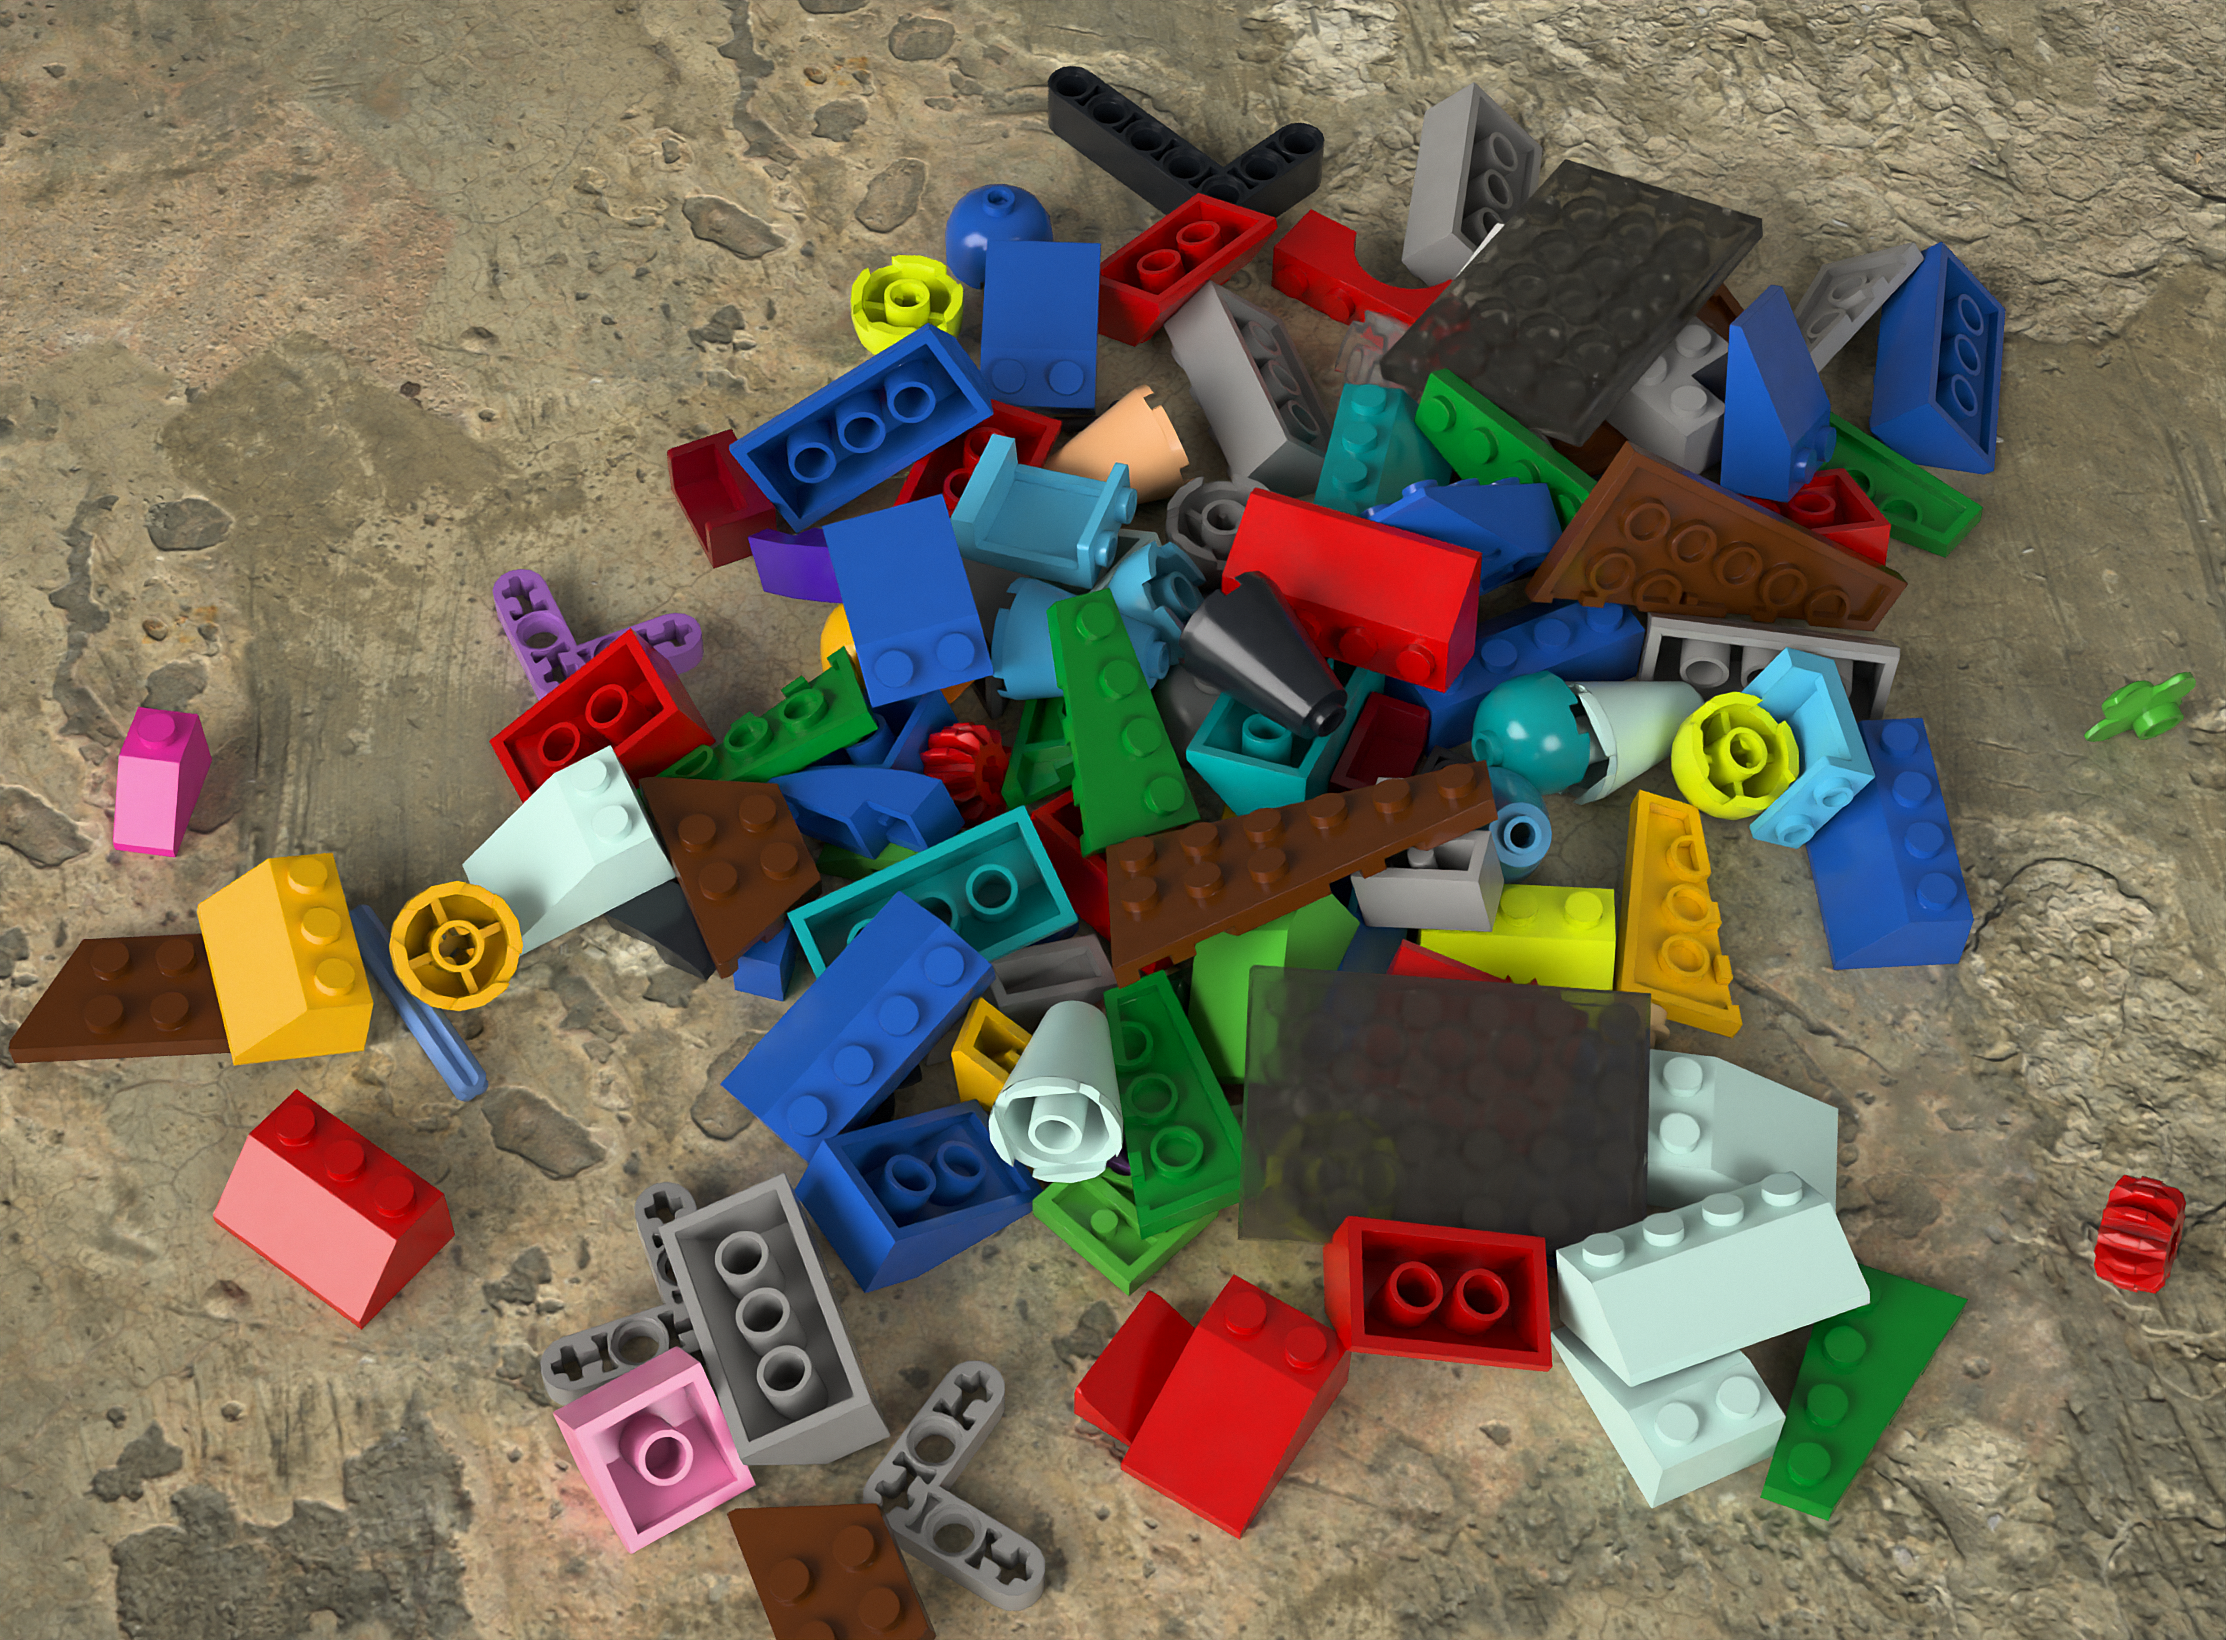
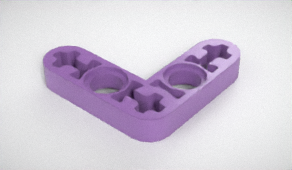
M526 569L512 570L501 575L494 584L492 591L498 619L539 701L560 685L557 681H554L552 669L560 665L561 673L566 680L630 628L668 659L677 675L691 670L702 660L704 647L700 624L689 615L682 613L665 614L577 645L545 580L538 573ZM523 595L527 601H530L532 612L524 615L516 596ZM537 633H551L558 638L551 646L541 649L533 648L526 644L527 640ZM677 639L682 646L675 647L670 640Z

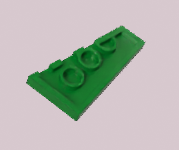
M1164 969L1141 977V980L1119 989L1117 986L1104 991V1003L1110 1031L1141 1240L1265 1193V1178Z

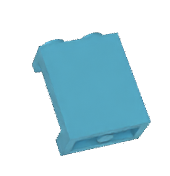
M992 434L950 520L961 558L1028 576L1093 589L1102 567L1109 568L1114 560L1118 543L1117 534L1122 523L1130 524L1133 519L1137 505V490L1130 488L1129 467L1127 464L1116 462L1106 482L1018 463L1015 438Z
M1786 647L1741 693L1754 695L1762 699L1763 701L1758 703V706L1769 712L1778 724L1785 720L1790 726L1799 749V774L1797 779L1789 784L1788 789L1753 821L1749 828L1754 839L1799 849L1842 807L1849 804L1853 797L1876 776L1835 661Z

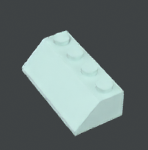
M1793 1171L1772 1174L1760 1182L1727 1193L1712 1194L1703 1201L1668 1213L1652 1214L1645 1218L1644 1221L1608 1233L1593 1234L1585 1238L1584 1241L1556 1250L1560 1320L1630 1387L1870 1303V1291L1831 1202Z

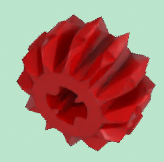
M974 722L954 723L953 726H944L941 732L930 734L928 740L929 750L920 753V759L924 765L923 775L943 781L965 821L961 829L974 828L1006 812V802L1001 791L1009 765L1008 760L1011 755V747L1002 745L1000 731L988 729L985 725H975Z
M2124 1175L2116 1182L2115 1187L2110 1191L2106 1208L2103 1209L2101 1225L2097 1231L2098 1239L2094 1249L2096 1255L2094 1268L2097 1276L2112 1282L2118 1288L2137 1293L2140 1290L2156 1294L2165 1286L2166 1279L2170 1277L2173 1262L2177 1258V1250L2182 1239L2181 1233L2186 1218L2184 1214L2186 1201L2183 1193L2178 1188L2168 1186L2161 1180L2146 1176L2138 1178Z

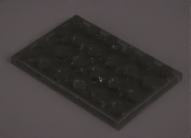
M1565 159L1379 360L1382 378L1424 392L1430 372L1447 368L1525 428L1581 448L1763 237L1762 218Z
M1253 965L1249 969L1237 1240L1327 1245L1333 1242V1234L1347 1216L1545 1237L1546 1259L1557 1260L1556 1250L1584 1241L1585 1238L1593 1234L1608 1233L1644 1221L1647 1218L1651 993Z

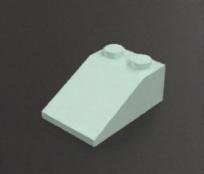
M611 745L554 773L462 864L470 884L480 885L492 894L503 898L518 919L523 941L522 954H519V956L676 877L644 804Z
M1650 1049L1639 1096L1633 1203L1679 1209L1703 1201L1709 1195L1727 1193L1760 1182L1769 1175L1793 1171L1828 1199L1836 1214L1838 1108L1717 1057Z
M1567 1326L1551 1332L1553 1345L1651 1509L1773 1456L1786 1416L1750 1359L1739 1349L1630 1387Z

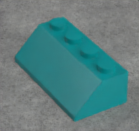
M1344 383L1313 504L1360 517L1363 511L1371 507L1399 501L1403 498L1401 491L1414 483L1435 479L1439 486L1451 485L1454 469L1414 423L1419 404L1403 389L1380 387L1373 384L1357 385Z
M1323 656L1347 692L1348 698L1344 707L1347 713L1341 725L1333 733L1326 737L1316 736L1311 739H1303L1221 692L1187 747L1186 760L1237 816L1249 814L1260 808L1281 807L1311 800L1319 795L1328 793L1331 776L1372 691L1384 695L1385 675Z
M1024 805L787 913L817 979L898 891H901L941 919L989 963L1079 922Z

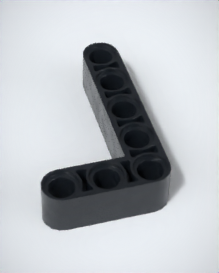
M1067 66L1055 70L1049 77L1048 124L1054 134L1166 216L1194 195L1200 193L1277 218L1320 187L1324 137L1317 127L1310 124H1288L1223 167L1092 72L1082 67Z

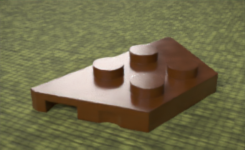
M664 777L638 779L643 801L720 978L730 977L739 969L738 959L761 939L767 944L784 929L785 923L789 918L787 913L815 901L823 893L821 876L783 794L776 783Z
M202 934L83 939L10 1040L9 1052L14 1063L231 1053Z
M877 1503L736 1508L727 1513L776 1640H934L936 1638L935 1630L886 1514Z

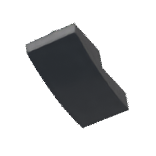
M670 880L603 914L614 930L654 946L666 964L706 981L717 970L681 886Z

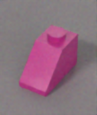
M144 707L137 708L119 754L113 830L115 850L176 858L212 762L198 714Z

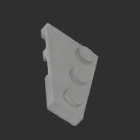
M1915 242L1822 265L1793 312L1818 374L1924 261V257Z

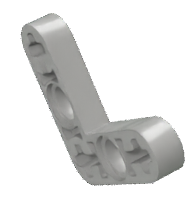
M671 1182L656 1183L646 1188L638 1196L634 1206L638 1234L663 1305L564 1336L552 1342L544 1351L540 1365L545 1390L550 1398L558 1404L565 1406L648 1362L649 1360L640 1363L630 1362L620 1354L622 1347L627 1341L635 1337H650L659 1344L657 1353L651 1359L670 1350L671 1344L667 1329L675 1327L680 1348L698 1360L702 1366L706 1365L678 1283L673 1282L667 1276L671 1263L658 1229L659 1226L663 1225L656 1213L660 1209L669 1208L670 1213L675 1216V1219L698 1210L690 1192L681 1185ZM608 1349L613 1369L608 1372L604 1370L603 1361L599 1351ZM577 1361L578 1366L582 1369L583 1378L570 1381L565 1373L564 1365Z
M966 1361L956 1365L947 1373L870 1476L863 1489V1504L877 1503L883 1510L882 1497L886 1496L887 1498L895 1499L907 1485V1469L915 1478L907 1491L909 1509L906 1510L903 1507L896 1506L890 1513L885 1512L900 1549L992 1605L1006 1611H1021L1031 1607L1039 1600L1045 1588V1559L1041 1550L1027 1538L948 1492L1001 1420L1005 1411V1382L1001 1373L994 1366L986 1362ZM979 1387L986 1388L987 1403L979 1399L971 1402L963 1413V1428L955 1420L963 1407L962 1390L974 1393ZM931 1435L944 1436L955 1446L953 1454L947 1460L940 1463H929L922 1460L917 1455L915 1449L921 1440ZM948 1524H961L972 1531L974 1540L966 1550L958 1553H949L941 1550L935 1544L934 1537L936 1532ZM988 1543H992V1561L984 1557ZM981 1562L980 1568L975 1569V1567ZM1018 1563L1026 1565L1027 1581L1014 1578L1009 1585L1001 1583V1568L997 1564L1009 1570L1015 1568Z

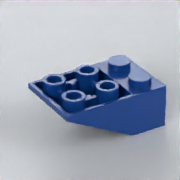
M1518 477L1501 479L1489 485H1480L1477 478L1461 480L1449 486H1439L1435 479L1424 480L1404 488L1401 491L1403 498L1399 501L1377 505L1360 514V517L1481 552L1482 564L1479 596L1485 595L1539 567L1562 535L1547 483L1521 484Z

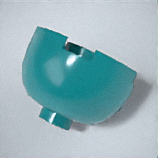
M1547 670L1518 675L1498 684L1480 702L1474 718L1471 748L1476 762L1486 760L1488 767H1500L1516 772L1527 779L1541 796L1562 792L1568 786L1582 781L1590 761L1589 732L1578 735L1576 721L1569 707L1579 703L1575 694L1560 677Z

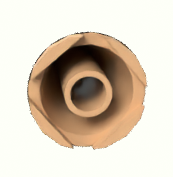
M1146 384L1129 392L1051 455L1043 469L1106 482L1116 462L1127 464L1129 467L1130 488L1137 490V505L1173 497L1180 487L1194 479L1183 480L1180 470L1189 466V461L1162 405L1150 409L1144 400V397L1153 393Z

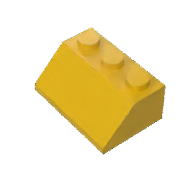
M333 852L268 858L198 904L197 915L234 1065L364 1051L374 1003Z

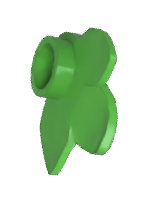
M2182 672L2155 686L2146 680L2125 685L2113 692L2102 703L2101 709L2106 718L2088 729L2084 734L2085 739L2090 742L2104 741L2127 730H2134L2140 740H2147L2167 732L2184 719V715L2179 708L2183 702L2181 698L2194 689L2196 680L2191 672Z

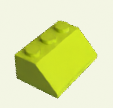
M1504 884L1492 932L1416 929V944L1503 980L1509 975L1516 985L1525 986L1536 978L1540 987V993L1557 991L1562 1004L1588 1014L1585 1028L1609 1035L1610 1030L1606 1027V1020L1611 1017L1616 947L1614 889Z

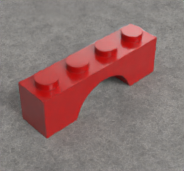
M1312 209L1274 246L1271 287L1328 315L1331 319L1375 339L1378 343L1412 358L1428 369L1437 371L1447 368L1459 376L1493 342L1494 327L1443 296L1453 280L1449 279L1438 285L1419 289L1394 287L1376 280L1363 270L1356 259L1357 232Z

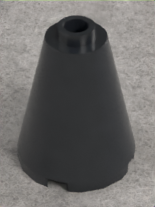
M1252 571L1234 577L1241 586L1228 595L1223 594L1219 589L1215 590L1193 613L1180 635L1178 645L1186 653L1185 658L1178 657L1179 664L1190 675L1303 739H1311L1316 736L1326 737L1333 733L1345 719L1347 711L1344 707L1348 698L1347 692L1278 585L1264 573Z

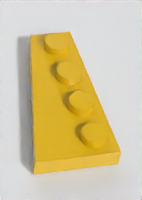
M1639 790L1630 804L1612 1003L1616 1004L1618 1001L1626 999L1648 1001L1664 1008L1667 1012L1666 1019L1734 1038L1743 1023L1739 1005H1732L1728 985L1732 981L1733 975L1729 956L1722 955L1717 930L1721 926L1722 921L1718 902H1712L1710 898L1707 879L1711 875V868L1699 809L1687 803Z

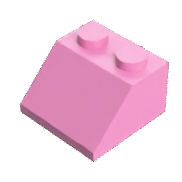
M678 1346L553 1412L583 1478L630 1554L756 1485L748 1466L743 1465L739 1459L724 1413L701 1363Z

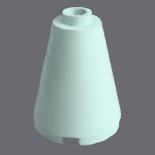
M1683 681L1565 682L1579 702L1569 706L1576 721L1578 735L1589 732L1590 761L1583 780L1568 786L1559 794L1570 792L1577 798L1573 803L1579 805L1599 801L1671 756L1672 743L1679 726L1689 715L1705 703L1702 696L1691 685Z
M1063 1001L1053 1005L1046 1012L997 1096L989 1117L990 1141L1000 1157L1012 1167L1016 1159L1034 1168L1032 1177L1045 1182L1074 1183L1094 1178L1106 1170L1107 1162L1115 1154L1116 1157L1118 1156L1123 1145L1124 1123L1108 1021L1098 1008L1082 1001Z

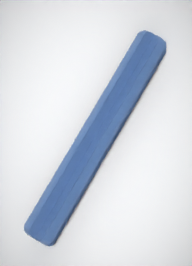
M360 904L354 910L349 911L362 961L458 1100L464 1102L470 1101L476 1095L483 1094L488 1088L486 1072L443 1010L430 1007L409 994L394 973L389 951L391 935L370 906Z

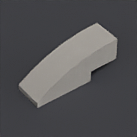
M1096 934L1024 947L991 962L996 979L980 997L1031 1034L1036 1031L1046 1012L1053 1005L1071 1000L1093 1005L1104 998V991L1115 988L1118 985ZM969 1009L923 1058L926 1066L952 1060L951 1052Z

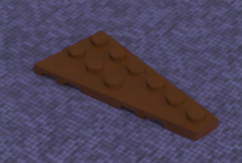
M1486 760L1468 764H1452L1434 772L1403 779H1387L1377 785L1338 794L1326 793L1303 802L1276 808H1260L1246 815L1211 823H1195L1185 829L1150 837H1134L1123 843L1106 846L1112 970L1119 989L1141 980L1138 969L1169 956L1175 965L1197 955L1194 944L1225 931L1230 935H1242L1331 895L1330 883L1356 871H1359L1364 879L1387 869L1385 858L1413 846L1419 850L1429 851L1498 820Z

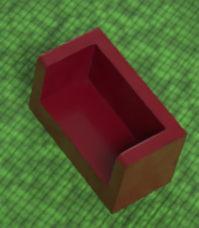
M732 428L667 451L671 490L713 569L753 556L748 536L767 528L777 531L776 511L773 503L766 497L729 450V445L738 440Z
M1372 691L1331 776L1328 793L1338 794L1376 785L1378 777L1407 778L1415 776L1425 755L1430 717L1429 710Z

